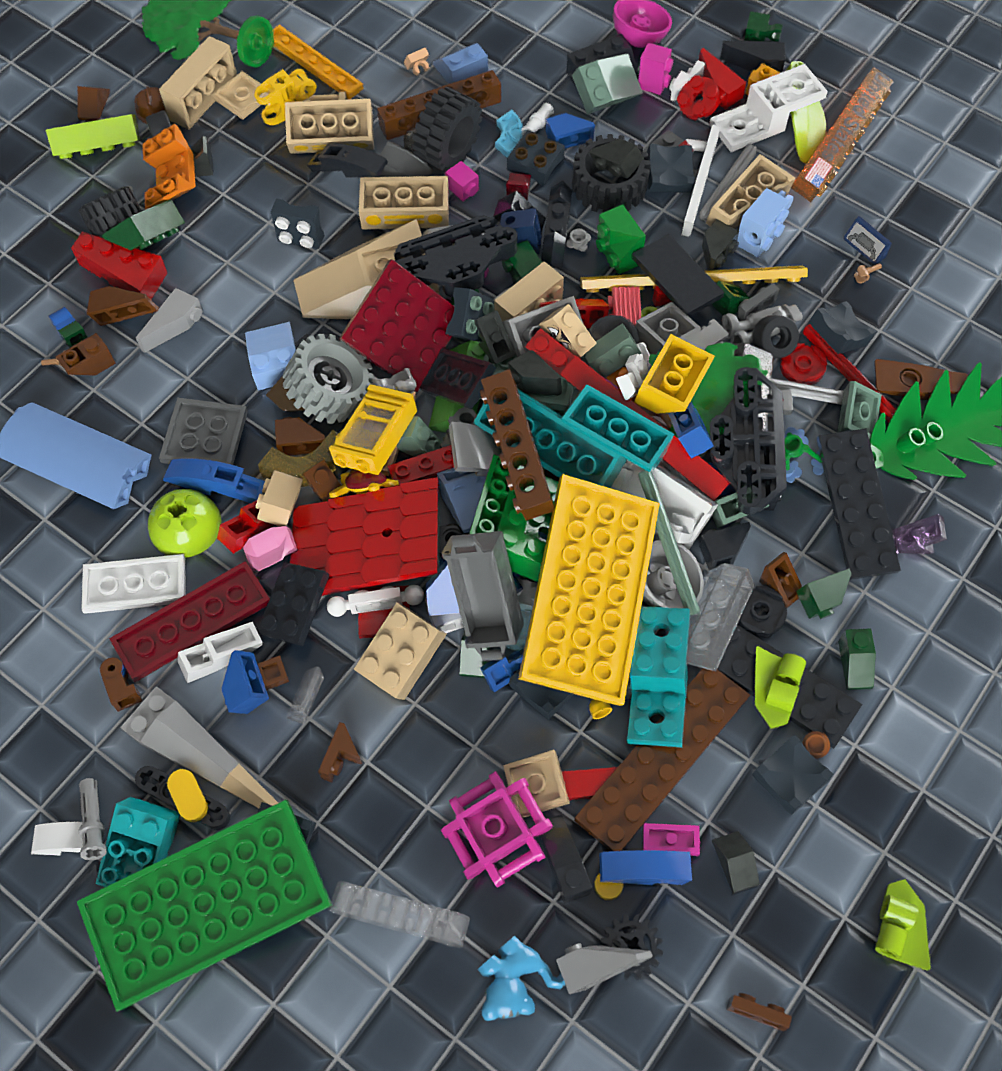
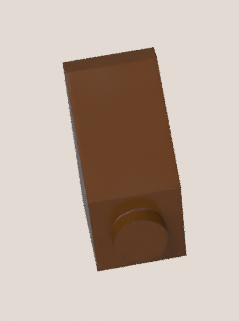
M286 417L275 420L276 446L280 457L328 451L325 436L299 417Z

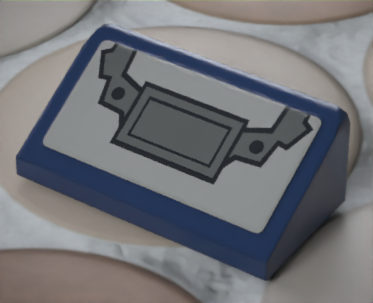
M860 216L856 218L844 236V240L874 265L886 258L892 244Z

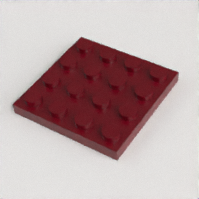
M390 259L339 339L391 376L408 368L413 379L416 381L417 386L414 392H418L441 348L445 349L452 336L446 334V329L452 319L455 306L394 260Z

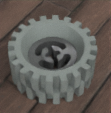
M318 334L316 338L312 335L306 341L303 340L285 367L283 386L284 389H289L286 394L289 400L294 398L296 400L294 406L297 409L302 406L305 409L303 414L309 417L312 413L316 415V421L322 422L324 418H327V423H334L336 419L341 423L346 418H351L367 393L369 384L373 385L372 379L374 374L369 373L372 370L371 364H365L366 358L361 354L359 355L356 350L346 345L342 340L337 341L336 335L330 334L327 339H325L324 334ZM319 373L315 379L314 374Z

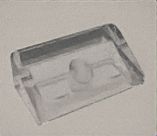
M314 667L305 672L286 715L287 719L301 724L305 723L324 679L319 667Z

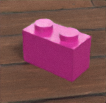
M651 43L647 44L641 56L638 81L642 90L661 95L664 87L668 88L671 80V75H668L673 65V59H671L672 49Z

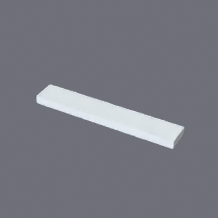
M712 125L684 221L683 236L689 237L692 232L718 141L720 126Z

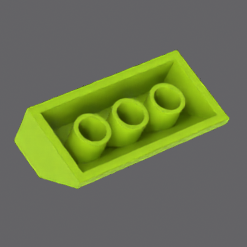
M135 114L46 130L52 155H59L60 159L73 157L72 153L79 151L81 155L92 154L95 148H101L102 152L114 150V145L122 144L123 148L136 146L135 141L140 140Z

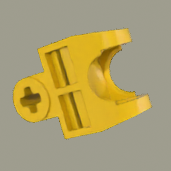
M296 69L289 75L284 70H281L256 88L254 96L257 103L267 105L261 113L264 123L277 125L286 121L285 102H302L313 96L317 85L312 79L307 78L304 70ZM262 93H269L266 97H259ZM276 113L274 118H266L268 115Z

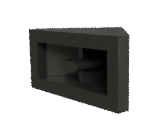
M202 136L191 148L194 154L195 177L213 175V158L207 138Z
M739 831L712 840L733 894L760 885L754 851Z

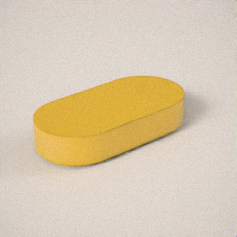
M179 769L173 772L168 778L167 787L179 814L188 822L201 820L207 813L208 805L196 778L186 769Z

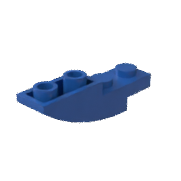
M172 459L163 478L165 482L196 490L209 496L214 491L248 503L258 500L259 495L263 494L262 490L265 483L264 480L243 474L244 468L204 459Z

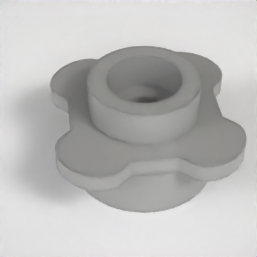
M575 229L570 232V240L566 242L568 248L585 251L591 236L583 229Z

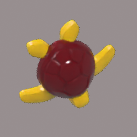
M354 469L351 472L341 474L340 481L342 485L331 491L329 495L330 497H337L350 491L362 494L368 491L380 490L381 487L399 485L398 480L387 478L381 472L379 475L362 473Z

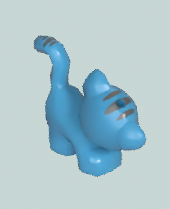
M513 936L498 950L502 957L501 959L493 955L477 969L482 976L491 977L493 974L495 975V980L486 989V1001L481 1010L482 1016L486 1021L495 1020L498 1017L505 1019L517 1017L520 1014L530 1015L535 1012L534 1001L527 994V989L523 982L519 980L520 976L538 971L549 988L561 989L566 985L561 973L558 977H554L549 966L540 958L539 954L532 948L524 945L516 936Z

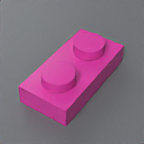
M644 823L643 850L690 852V856H699V826Z

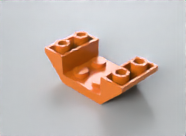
M176 124L162 130L161 133L143 143V160L156 170V186L144 193L145 210L170 199L173 201L195 188L194 154Z

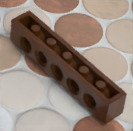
M490 70L378 107L379 127L387 141L417 131L415 125L420 122L421 118L419 115L421 111H425V104L427 101H432L431 96L434 93L438 94V90L445 87L452 88L480 103V108L482 109L501 103V82L494 71Z
M510 369L481 379L484 389L480 390V394L484 404H488L490 408L489 411H486L490 425H495L496 432L492 434L497 447L501 446L503 453L499 454L503 468H508L510 474L506 476V481L510 491H515L516 498L512 500L517 514L522 512L525 520L528 521L553 512L555 508L516 382ZM513 421L511 424L505 426L507 422ZM520 442L516 447H511L514 443ZM527 464L523 469H518L520 465ZM534 486L532 490L524 492L527 487Z

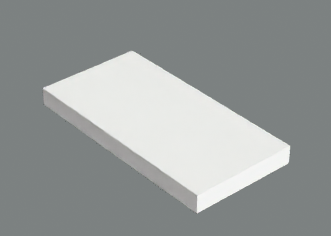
M184 554L83 564L82 612L84 614L169 605L186 595Z

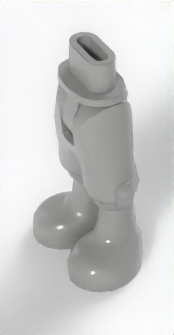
M784 304L749 314L744 321H738L734 314L728 313L722 317V327L729 333V337L726 339H731V344L738 346L735 351L743 352L753 342V331L749 333L745 331L754 330L755 325L760 319L769 315H778L790 318L795 323L802 320V313L795 304L791 306ZM775 328L772 331L771 337L780 333L779 328Z

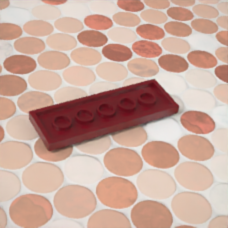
M244 561L109 639L134 682H137L178 658L179 651L202 644L204 638L221 633L266 607L270 598L248 563Z

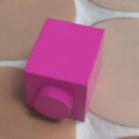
M462 161L445 172V176H448V189L462 201L474 196L479 191V175Z

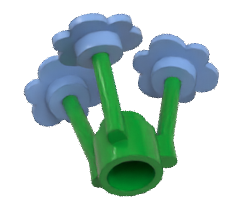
M788 427L784 435L786 481L788 483H793L795 478H799L802 475L798 462L795 460L790 462V458H797L804 452L813 457L811 460V465L814 466L813 473L815 475L824 473L819 451L816 453L808 446L809 440L804 436V430H796L794 427Z

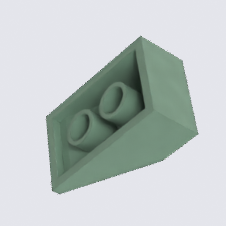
M628 54L594 61L578 67L572 74L587 115L643 94Z

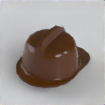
M147 86L146 89L141 90L135 96L136 114L143 123L147 124V116L163 110L166 111L160 88Z

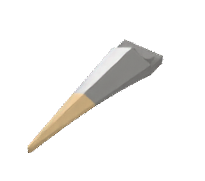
M157 686L120 727L142 746L199 775L257 808L260 807L261 802L272 806L278 804L176 700L172 699Z

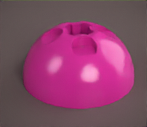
M619 0L616 2L613 10L615 30L618 35L622 34L631 46L645 48L648 43L657 44L668 34L672 26V19L669 13L662 6L650 0Z

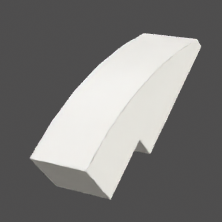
M253 622L206 637L203 639V644L179 651L178 664L187 683L228 666L233 651L253 652L262 646L263 642Z

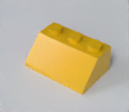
M670 334L643 381L634 403L656 414L686 411L715 356Z

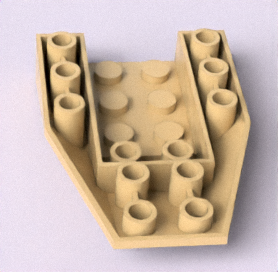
M417 219L361 244L294 279L303 318L352 319L390 259L395 261L394 252L400 243L422 236ZM432 283L430 286H428L439 294V288L437 284Z

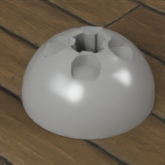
M654 541L651 549L643 601L650 607L684 608L661 541ZM677 543L698 603L704 588L701 568L694 555L685 546Z

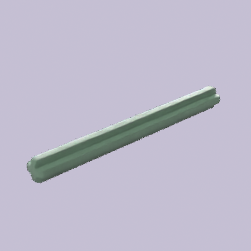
M641 471L638 477L646 499L660 503L656 529L684 608L690 609V616L699 613L700 609L652 471Z

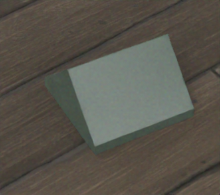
M850 381L843 392L838 432L866 428L870 441L873 427L878 420L882 395L856 381Z

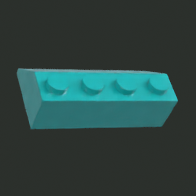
M589 385L584 387L561 419V422L648 472H651L658 466L668 451L674 437L672 432Z

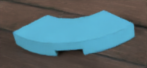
M513 110L497 119V126L501 130V136L495 142V148L506 157L510 155L523 137L521 120Z

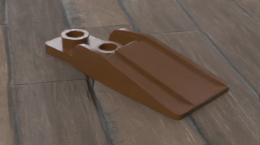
M882 359L874 361L876 390L878 392L904 397L912 385L918 381L920 400L929 399L937 381L945 371L944 369ZM949 371L950 394H957L968 376L967 373Z

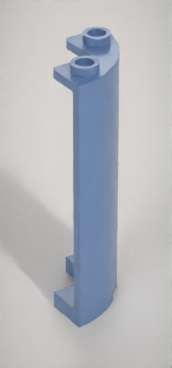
M33 402L23 407H18L0 432V458L112 509L128 504L133 481L147 477L151 454Z

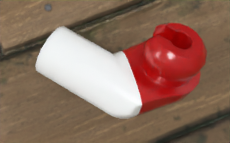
M686 139L679 146L692 145L693 152H705L707 141Z

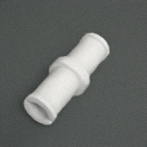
M544 103L537 113H533L530 116V121L521 129L522 135L527 130L536 133L539 129H542L546 124V119L554 113L552 105Z

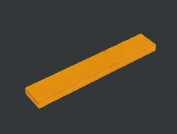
M281 25L273 29V46L338 93L346 92L348 100L364 89L362 82Z

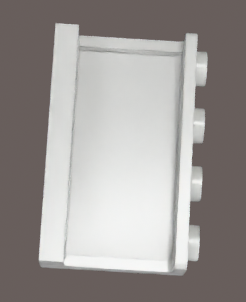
M627 460V468L633 470L634 473L626 493L646 499L638 474L645 469ZM658 464L652 470V474L668 520L670 521L672 513L696 520L690 543H680L689 550L718 504ZM656 527L653 542L660 540L659 536H656Z

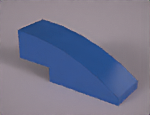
M635 850L599 853L600 882L653 885L656 883L683 885L692 881L690 852Z

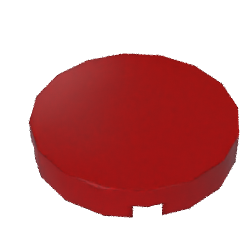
M798 343L796 349L790 355L780 359V370L788 381L813 385L819 382L826 372L827 359L824 353L813 345L810 347L806 346L805 343Z

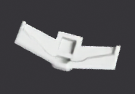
M643 342L637 344L642 354L639 355L637 353L629 356L625 364L628 373L616 378L625 400H629L638 394L648 374L647 360H649L650 355Z

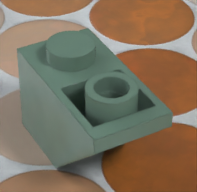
M417 416L413 417L396 447L401 452L416 457L440 449L442 442Z

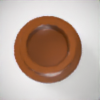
M810 732L803 739L804 747L816 759L824 757L830 750V741L822 732Z

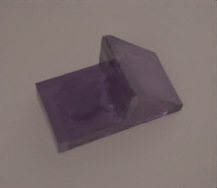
M939 514L893 529L897 553L932 554L934 553L933 544L947 540L944 517Z

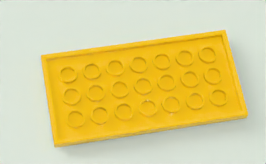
M564 474L560 476L554 502L555 508L550 521L518 679L618 706L624 705L660 503Z

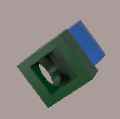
M66 307L48 316L59 332L58 334L69 348L88 338L79 322L77 323ZM80 334V339L78 341H69V339H71L72 337Z

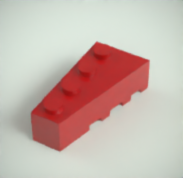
M83 231L71 247L79 265L99 278L103 277L115 288L119 287L120 289L146 294L150 299L153 298L168 274L161 256L136 248L129 250L102 237Z

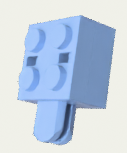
M766 188L742 216L737 239L739 242L738 247L756 257H759L763 251H768L773 243V239L779 237L785 228L783 222L789 214L788 209L794 197L790 194L786 196V192L783 190L777 194Z

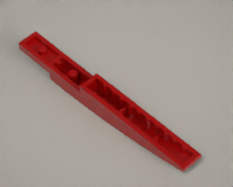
M540 328L525 346L527 350H532L538 354L554 371L580 393L586 385H589L663 427L632 400H625L621 391L579 357L572 354L543 329ZM675 436L673 437L668 451L662 460L711 500L715 501L730 483L700 456L697 455L691 459L680 440Z

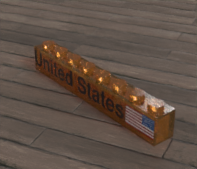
M875 67L870 70L794 180L791 189L810 202L816 195L822 196L828 187L825 183H830L837 174L835 168L839 169L847 159L844 155H849L856 144L853 141H858L865 132L862 128H867L874 117L871 114L875 115L883 105L880 101L884 102L891 93L889 87L893 83L892 79Z

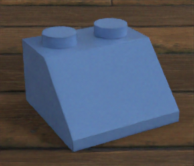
M476 43L433 61V65L445 81L451 84L487 72L488 55Z

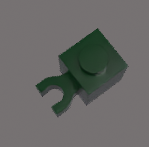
M750 11L744 41L764 42L765 38H769L774 42H779L783 25H768L769 14Z

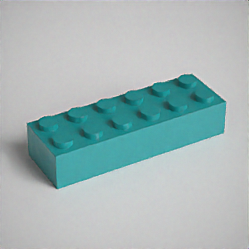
M518 389L542 467L559 478L564 474L611 488L627 459L561 422L563 416ZM483 404L473 424L493 436L492 433L496 432L495 425H490L486 411H489L490 408L488 404ZM513 421L507 422L505 426L511 424ZM520 442L514 443L511 447H516Z

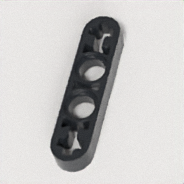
M153 766L140 768L135 775L136 785L148 795L178 810L173 798L168 799L164 796L170 775ZM152 775L160 784L157 788L150 782L146 783L143 778ZM203 794L208 809L216 814L221 810L220 814L223 818L221 820L216 819L213 823L212 817L206 813L198 822L213 830L225 828L230 821L228 809L220 802Z

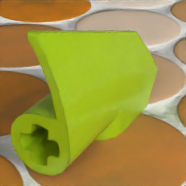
M757 646L755 706L770 729L788 724L800 688L799 684L806 661L802 657L790 653L784 654L781 658Z
M906 879L888 884L880 911V918L883 921L875 950L884 956L923 970H930L925 905Z

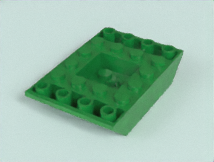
M494 454L469 534L502 531L511 571L538 582L547 541L542 539L538 532H543L548 536L552 512L528 521L525 520L522 512L517 514L512 500L516 498L514 490L510 491L506 481V476L510 475L508 468L504 469L500 457ZM546 477L554 503L558 481ZM534 486L527 487L524 492L532 490Z

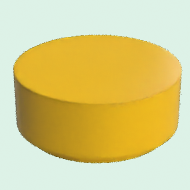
M599 873L594 887L600 898L613 900L621 894L623 883L600 882Z

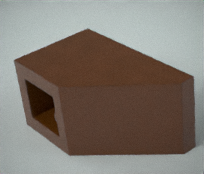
M97 333L55 356L68 375L96 376L116 364L108 347Z

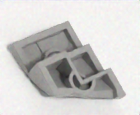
M451 422L449 431L455 471L475 472L476 476H486L492 456L494 454L499 456L502 450L500 447H497L492 435L480 427L468 423Z

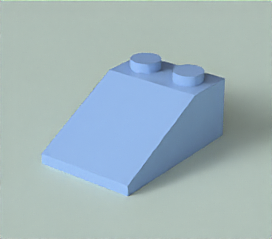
M290 322L245 332L249 363L258 391L271 388L278 382L296 351Z

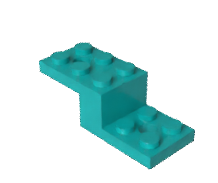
M641 606L630 670L632 697L627 736L628 744L682 747L688 679L687 650L690 609ZM658 629H666L669 632L664 637H658L654 634ZM654 714H660L664 717V720L658 724L652 723L649 719Z

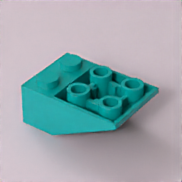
M133 797L116 803L105 845L107 853L102 857L95 884L107 887L165 859L175 837L180 818L179 812Z

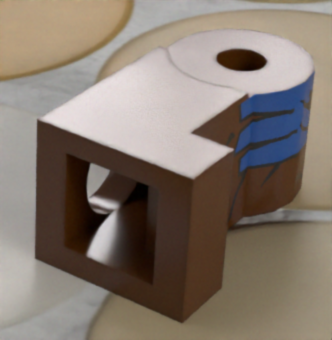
M114 657L104 660L100 666V673L110 702L117 712L142 702L140 692L135 685L128 684L129 673L121 660Z

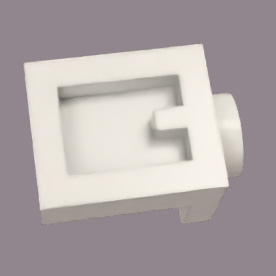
M672 513L669 523L676 542L689 544L696 520Z

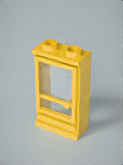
M369 384L364 398L333 446L330 445L329 450L336 465L343 468L356 469L362 473L379 475L416 414L417 408L413 394Z

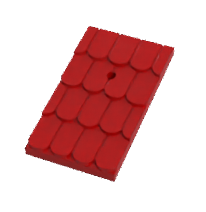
M438 477L400 483L399 486L332 498L325 502L301 505L294 508L292 535L297 551L291 553L290 563L323 570L330 574L322 596L438 574V569L441 567Z

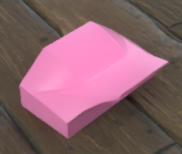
M287 526L269 528L249 538L243 546L248 564L253 571H261L297 551L291 529Z

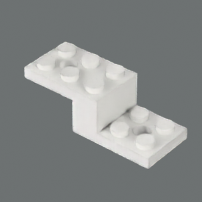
M803 64L750 85L747 104L710 118L709 124L711 127L712 125L720 126L719 137L729 151L733 152L746 147L748 144L756 143L785 131L790 112L826 98L828 91L809 68Z

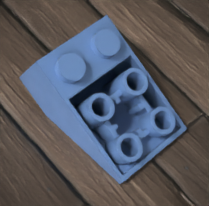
M454 468L438 472L437 477L442 499L463 533H467L470 531L486 476H476L475 472L455 471Z

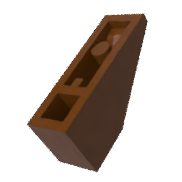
M108 286L90 291L87 314L100 326L157 312L159 307L146 294Z

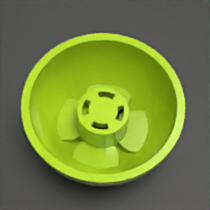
M178 489L168 492L156 501L149 513L147 525L151 542L161 553L167 556L184 554L185 558L204 552L215 542L222 520L218 507L208 496L192 489Z

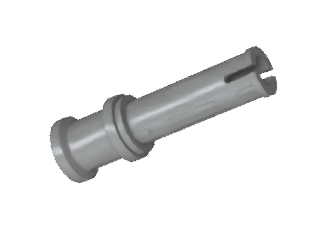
M93 778L84 779L79 783L82 814L79 836L82 838L83 845L80 850V856L85 860H97L107 853L106 846L103 844L105 827L100 822L98 783Z

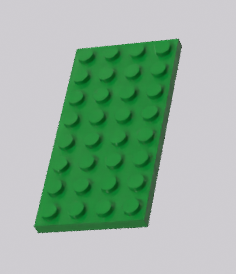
M288 800L273 805L76 901L116 1012L332 906Z

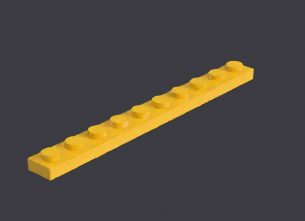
M800 265L706 270L705 272L714 282L723 281L733 284V281H742V284H755L756 280H764V283H777L778 279L786 278L787 282H798L800 278L807 277L808 268ZM647 274L580 277V286L582 289H586L587 293L599 292V288H608V291H612L613 287L638 286L640 290H643L644 286H653V289L657 286Z

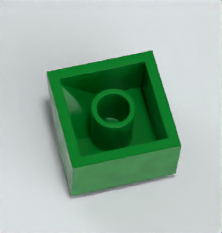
M624 205L599 214L596 246L600 252L605 254L610 267H614L618 274L637 267L638 265L632 259V253L640 250L645 245L646 235Z

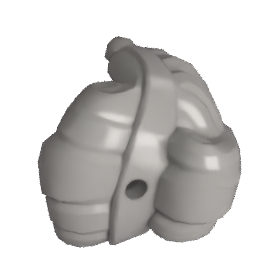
M408 368L393 375L390 379H377V377L372 379L373 385L410 394L414 392L417 386Z

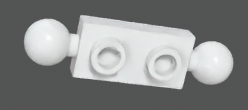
M410 585L403 592H400V587L394 588L392 586L382 587L376 591L359 590L354 594H349L348 600L340 596L332 597L327 603V610L332 616L339 617L345 614L347 610H351L352 614L391 609L396 603L402 605V602L405 601L410 605H418L424 598V592L418 585Z

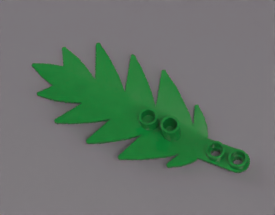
M980 362L977 363L967 376L951 406L949 371L945 370L937 381L922 416L919 382L916 381L902 398L888 423L886 431L885 413L880 414L873 427L870 445L876 469L881 467L882 470L890 474L911 480L917 479V476L906 468L940 476L966 477V474L943 454L978 464L996 465L992 458L970 440L1002 447V431L995 427H1002V377L996 380L980 398L982 364Z

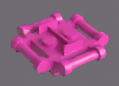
M495 771L488 775L489 779L459 798L455 796L449 800L456 814V820L443 827L441 832L445 838L449 839L465 868L463 872L467 880L476 877L486 869L498 888L511 875L535 860L539 862L545 858V854L535 838L549 831L553 825L549 819L544 817L530 793L526 778H522L506 788L502 779ZM494 788L496 789L494 793L490 794L489 796L474 804L470 808L466 810L464 809L466 805L470 804L471 802L486 794L490 790ZM516 794H519L536 823L530 829L511 798ZM460 829L465 833L479 859L476 863H474L458 834ZM527 843L530 851L500 870L497 869L494 863Z

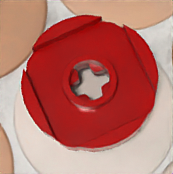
M695 75L682 87L677 97V102L686 117L692 120H699L698 118L703 116L705 118L710 116L718 108L720 91L712 79ZM702 94L703 100L695 102V98Z

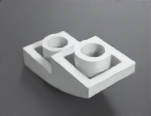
M697 61L693 68H689L687 73L681 71L677 78H673L669 88L671 90L670 100H677L682 87L693 76L699 75L703 77L705 63Z
M57 822L35 825L31 854L60 855L61 851L80 852L83 847L82 838L79 836V828L82 822Z

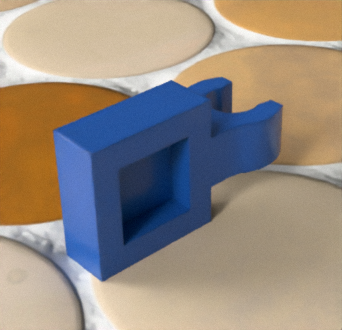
M519 650L511 653L508 658L492 660L480 667L493 692L510 683V678L514 675L513 672L521 668L523 654L521 655Z

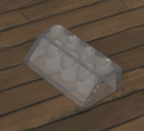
M726 563L706 573L703 579V593L698 602L700 611L690 616L687 664L712 671L717 670L755 586L748 568Z

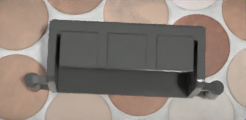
M502 531L451 536L442 551V557L447 560L459 613L467 637L465 641L466 648H475L483 661L503 660L505 658L504 651L506 645H516L524 626ZM501 647V649L482 650V648Z

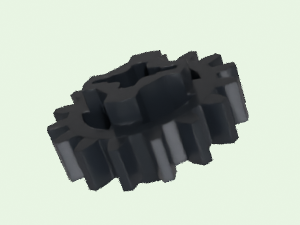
M626 914L622 917V923L613 919L612 925L614 929L606 927L604 932L609 937L601 938L600 944L606 947H612L613 942L618 948L625 949L628 947L627 944L633 941L637 944L636 950L649 951L645 947L643 940L644 936L648 938L650 952L653 957L643 961V964L640 966L631 967L623 971L624 980H628L630 974H634L636 980H640L642 971L647 976L651 975L652 972L649 966L657 968L660 963L655 957L663 955V951L657 948V946L662 944L663 940L662 938L654 937L658 928L655 927L650 930L648 928L650 920L646 919L643 923H640L639 915L635 914L633 921H629ZM626 928L636 929L635 932L628 934L621 931Z

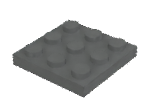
M177 398L159 456L160 462L170 464L172 459H204L233 465L248 413L247 406Z

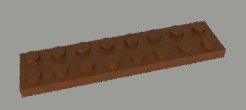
M707 663L687 686L682 747L637 744L577 814L574 821L608 850L622 851L743 706L750 694L710 663ZM661 716L655 724L661 723L664 717Z

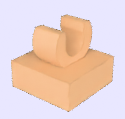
M426 48L407 55L404 61L407 70L413 68V73L416 76L420 73L419 65L424 68L425 72L429 69V64L426 61L429 54Z

